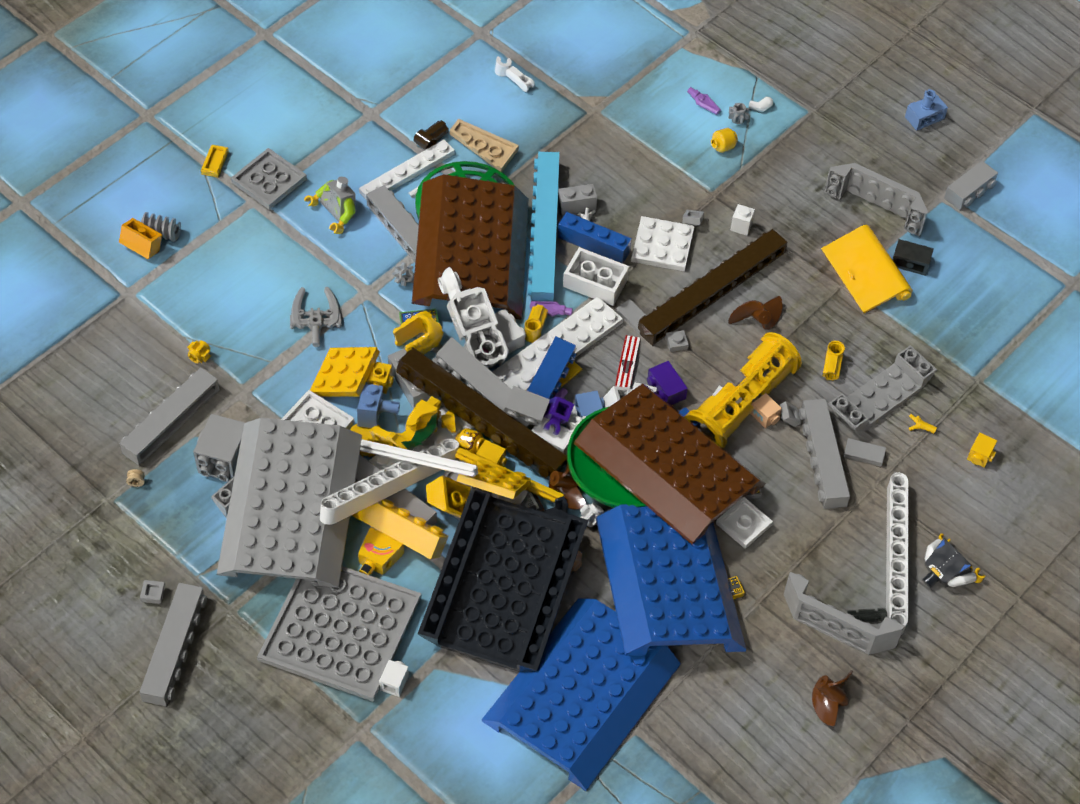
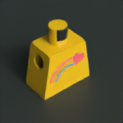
M370 527L358 553L359 563L363 565L359 572L371 575L373 571L381 575L385 574L403 556L404 544Z

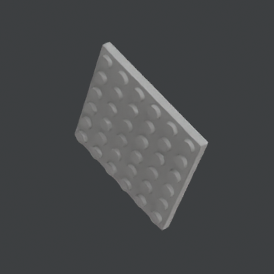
M343 566L339 588L318 586L317 581L296 579L257 656V660L374 702L380 689L379 680L388 660L392 661L420 602L421 593Z

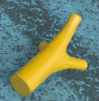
M909 415L916 423L909 427L910 431L923 429L932 434L935 433L937 427L923 421L920 416Z

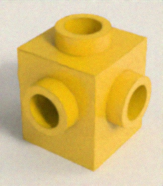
M375 362L366 381L367 384L383 386V393L387 394L388 388L392 387L394 381L392 365Z

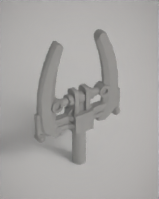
M304 287L299 289L292 304L290 328L298 327L303 329L304 327H309L310 331H312V345L314 347L320 346V331L323 326H327V328H333L334 326L341 328L339 306L329 287L324 289L330 307L326 311L320 310V308H317V310L311 308L308 312H304L301 309L302 300L305 295ZM327 315L330 318H322L321 316Z

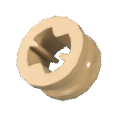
M132 469L127 472L128 478L126 483L133 487L144 485L145 473L143 471Z

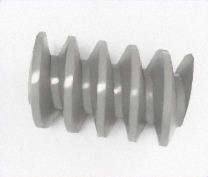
M144 213L141 223L161 233L162 238L165 240L170 239L173 242L178 240L181 232V222L176 224L175 218H172L171 222H169V217H165L164 221H162V215H159L156 219L154 213L149 218V213Z

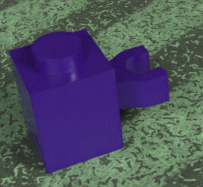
M558 396L550 399L543 416L549 419V421L544 425L543 430L547 431L550 425H553L555 428L553 434L558 435L560 425L568 422L574 404Z

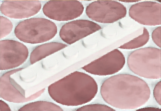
M442 140L359 188V193L366 199L367 193L383 185L388 190H394L455 155V150L445 140Z

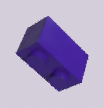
M669 361L649 369L648 385L657 387L656 393L670 405L686 399L688 388Z

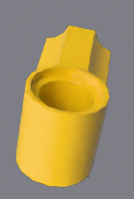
M537 304L533 306L529 318L525 322L524 331L527 342L533 343L541 337V331L548 315V309L543 305Z
M831 341L827 347L822 374L826 380L833 381L839 379L845 350L843 343L840 341Z

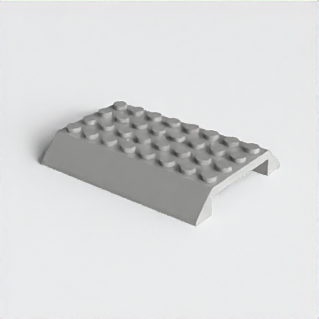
M258 418L244 423L217 575L238 577V573L305 579L317 581L318 586L339 588L350 516L332 525L324 524L320 521V507L322 499L355 483L362 435L339 425Z

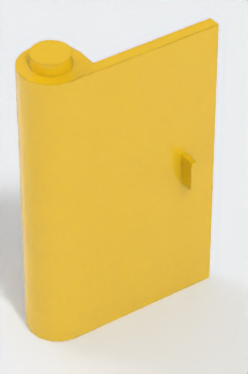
M869 225L860 226L821 248L863 314L894 297L902 301L911 297L913 289Z

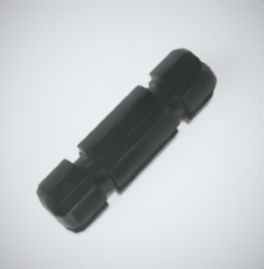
M877 608V610L860 609L858 612L856 610L847 611L848 614L853 615L862 622L875 621V619L884 620L887 617L885 608Z

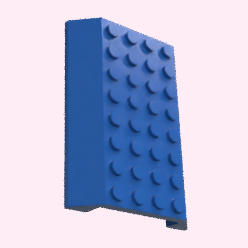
M621 504L597 516L596 521L625 656L646 655L649 646L723 643L725 652L746 651L713 522L708 526L705 535L694 544H691L647 506L636 507L634 505Z
M578 598L550 633L537 672H519L482 718V722L498 733L502 728L569 772L568 780L584 791H587L681 663L667 645L649 646L646 655L625 656L616 612L597 599Z

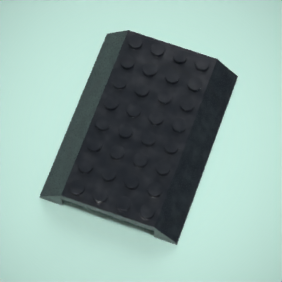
M472 486L418 635L440 648L510 670L537 672L588 520L570 514L567 519L494 498L492 497V492Z

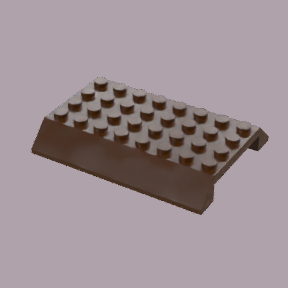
M445 174L423 182L411 304L430 306L432 298L450 301L449 295L447 293L443 294L438 284V278L442 277L443 272L450 267L453 272H457L460 278L461 292L476 287L485 288L492 307L506 309L515 319L521 320L529 198L515 185Z
M643 383L594 417L574 442L578 448L691 544H694L704 536L708 526L749 492L754 495L766 484Z

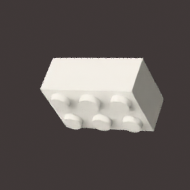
M579 247L564 272L563 287L594 299L597 297L603 302L614 306L628 280L629 266Z

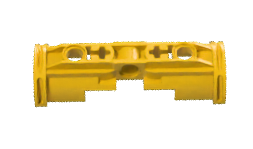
M773 332L764 334L761 338L763 342L747 357L749 361L740 369L745 378L739 385L735 387L732 383L728 382L715 396H709L696 410H690L685 415L690 421L695 420L705 424L715 435L716 443L722 448L726 446L727 438L753 411L752 400L760 393L768 395L790 372L795 374L801 367L802 360L798 350L784 336ZM772 358L779 360V367L773 365ZM769 369L770 371L765 375L766 377H763L764 371ZM741 397L742 401L737 404L736 401ZM727 405L733 408V415L727 413Z

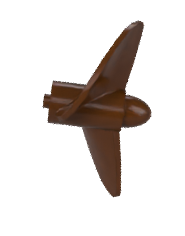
M777 296L765 304L756 300L745 302L732 312L728 323L732 324L748 317H753L762 324L763 329L770 330L777 323L781 315L782 299L780 296Z
M566 461V471L564 473L559 471L551 473L549 488L564 495L568 508L581 509L586 502L578 489L580 487L575 482L572 474H570L568 461Z
M850 670L847 676L837 682L824 675L818 679L813 688L812 702L819 719L828 726L834 727L836 725L839 705L847 706L849 704L848 697L843 688L853 670Z

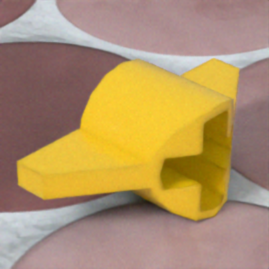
M448 410L445 415H441V427L455 433L454 413Z

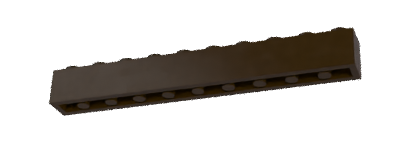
M773 229L767 233L764 232L757 240L751 241L744 249L735 252L731 258L722 261L718 267L709 270L705 276L696 279L692 285L683 288L679 294L670 297L666 303L657 306L647 316H642L638 322L640 335L652 346L665 338L666 333L675 331L785 254L788 242Z
M412 347L399 359L396 372L401 377L414 384L430 397L433 396L440 400L441 404L490 438L494 443L505 448L511 455L517 457L542 477L550 481V475L553 471L560 472L564 468L567 455L516 419L507 415L506 412Z

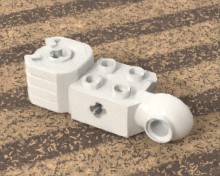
M448 267L443 272L442 277L438 278V284L441 292L449 295L450 301L447 304V308L460 341L465 339L463 347L488 369L496 364L501 366L506 360L509 350L502 332L496 329L498 321L485 288L476 287L461 292L462 285L457 272H453ZM482 348L487 349L489 352L485 353Z

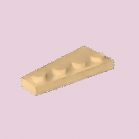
M460 119L450 129L452 137L500 172L505 169L519 150V145Z

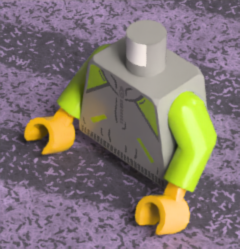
M341 176L337 180H330L315 192L314 196L308 195L304 198L306 202L311 201L308 206L312 207L318 205V199L320 198L322 205L339 222L331 223L329 227L335 234L343 233V225L347 224L351 218H354L356 212V194L348 186V179Z

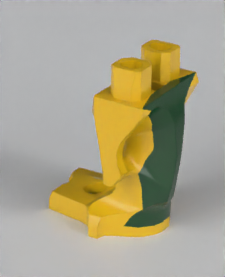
M433 396L427 402L424 400L419 401L407 419L406 431L403 433L388 432L378 426H374L370 430L371 436L368 438V441L413 451L416 446L421 445L434 432H437L438 419L441 417V412L438 410L441 406V401Z

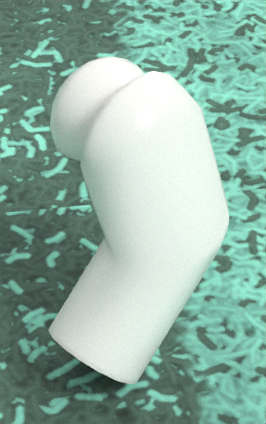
M765 97L759 102L750 100L748 108L764 112L773 105V99Z

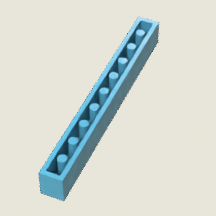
M538 152V159H534V169L538 170L534 172L533 183H537V186H533V196H536V199L532 200V210L536 211L532 213L531 224H535V227H531V238H534V241H530V252H533V256L530 255L529 266L533 267V270H529V281H532V285L528 284V295L531 296V301H553L560 152Z

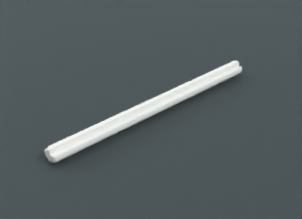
M363 439L361 441L360 451L466 476L475 477V475H478V467L476 465Z

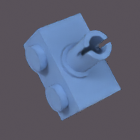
M928 89V91H925L922 100L908 105L905 118L917 131L944 120L948 107L934 90Z
M365 384L357 408V426L367 428L377 426L381 412L399 414L400 402L383 400V386Z

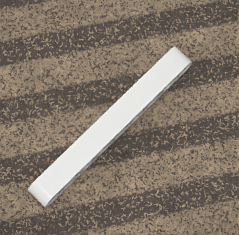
M445 439L420 451V453L455 460L456 451L459 449V442L455 439ZM401 460L322 499L320 521L328 525L335 524L441 471V469Z
M898 472L891 476L887 487L886 611L887 618L895 619L904 625L903 634L908 622V478L903 473Z

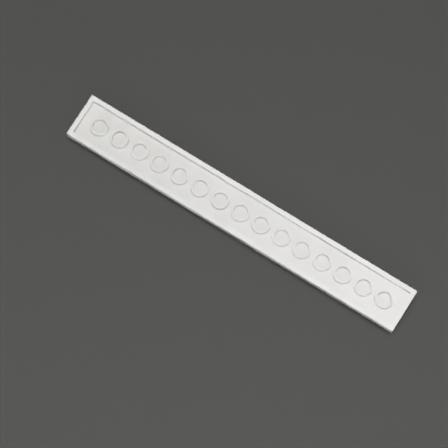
M596 297L492 373L511 389L513 386L527 391L555 336L575 344V353L578 356L621 325L623 318L605 302ZM444 406L439 411L441 415H445L448 409ZM454 414L456 432L452 433L447 428L441 427L440 417L438 419L437 432H434L424 443L416 446L413 451L420 452L442 440L455 439L456 435L465 428L477 429ZM376 455L369 460L370 463L380 470L401 461Z

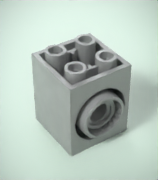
M214 414L210 415L193 451L198 473L205 477L212 476L224 482L230 481L235 476L244 422Z

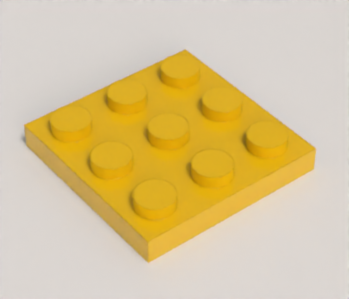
M377 347L330 348L310 391L320 397H359L380 351Z
M477 460L472 463V465L478 467V475H475V477L458 474L457 482L511 499L516 498L524 491L531 481V478L526 477V474L522 472L513 473L507 471L506 467H494L484 460Z

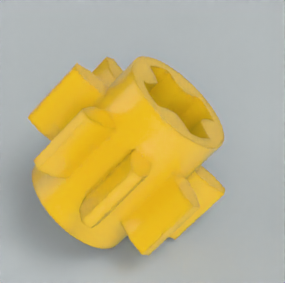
M192 341L187 347L189 349L187 355L194 363L198 364L203 361L206 363L211 357L209 354L211 348L205 341Z

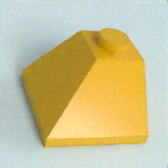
M442 475L426 485L427 502L444 512L460 518L471 487Z

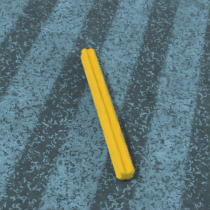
M459 448L455 454L456 459L468 464H472L477 460H484L491 466H500L463 448ZM533 480L530 481V485L525 489L555 503L556 498L564 496L562 493Z

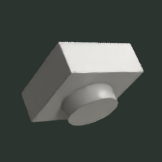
M686 210L682 223L693 226L700 225L704 219V212Z
M684 330L666 333L665 338L670 352L688 349V341Z
M786 401L780 404L782 408L781 418L784 422L794 427L801 424L797 407Z
M144 580L140 595L141 602L161 604L165 583Z

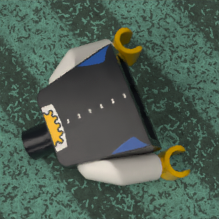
M943 533L939 535L938 539L928 545L924 559L925 566L930 573L922 580L929 588L938 581L946 588L948 586L967 585L973 582L981 583L986 577L985 575H978L981 571L980 568H976L972 572V565L950 544V538L948 540L943 539Z

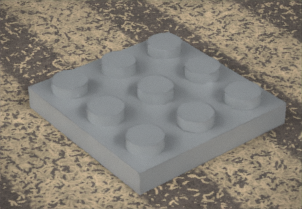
M269 148L231 177L232 184L269 210L307 180V175Z

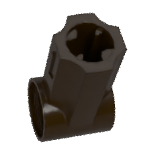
M437 121L426 130L420 129L415 134L413 141L426 150L449 133V128L444 121Z

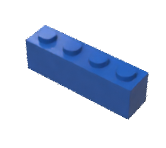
M566 212L558 224V238L622 264L630 253L632 238L574 214Z
M555 336L527 391L547 399H552L553 394L559 392L562 385L560 383L561 378L565 379L569 372V363L573 364L577 353H575L576 345Z

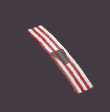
M628 335L625 337L615 386L629 388L631 386L640 342L639 337Z

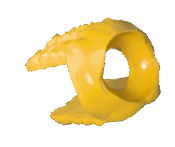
M428 311L419 312L408 318L400 327L393 330L396 346H401L419 333H424L423 336L407 344L405 350L408 352L413 347L425 355L432 348L438 347L444 335L442 326L432 318V314Z

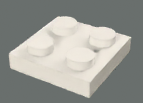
M743 497L718 518L716 524L746 549L772 526L773 521Z

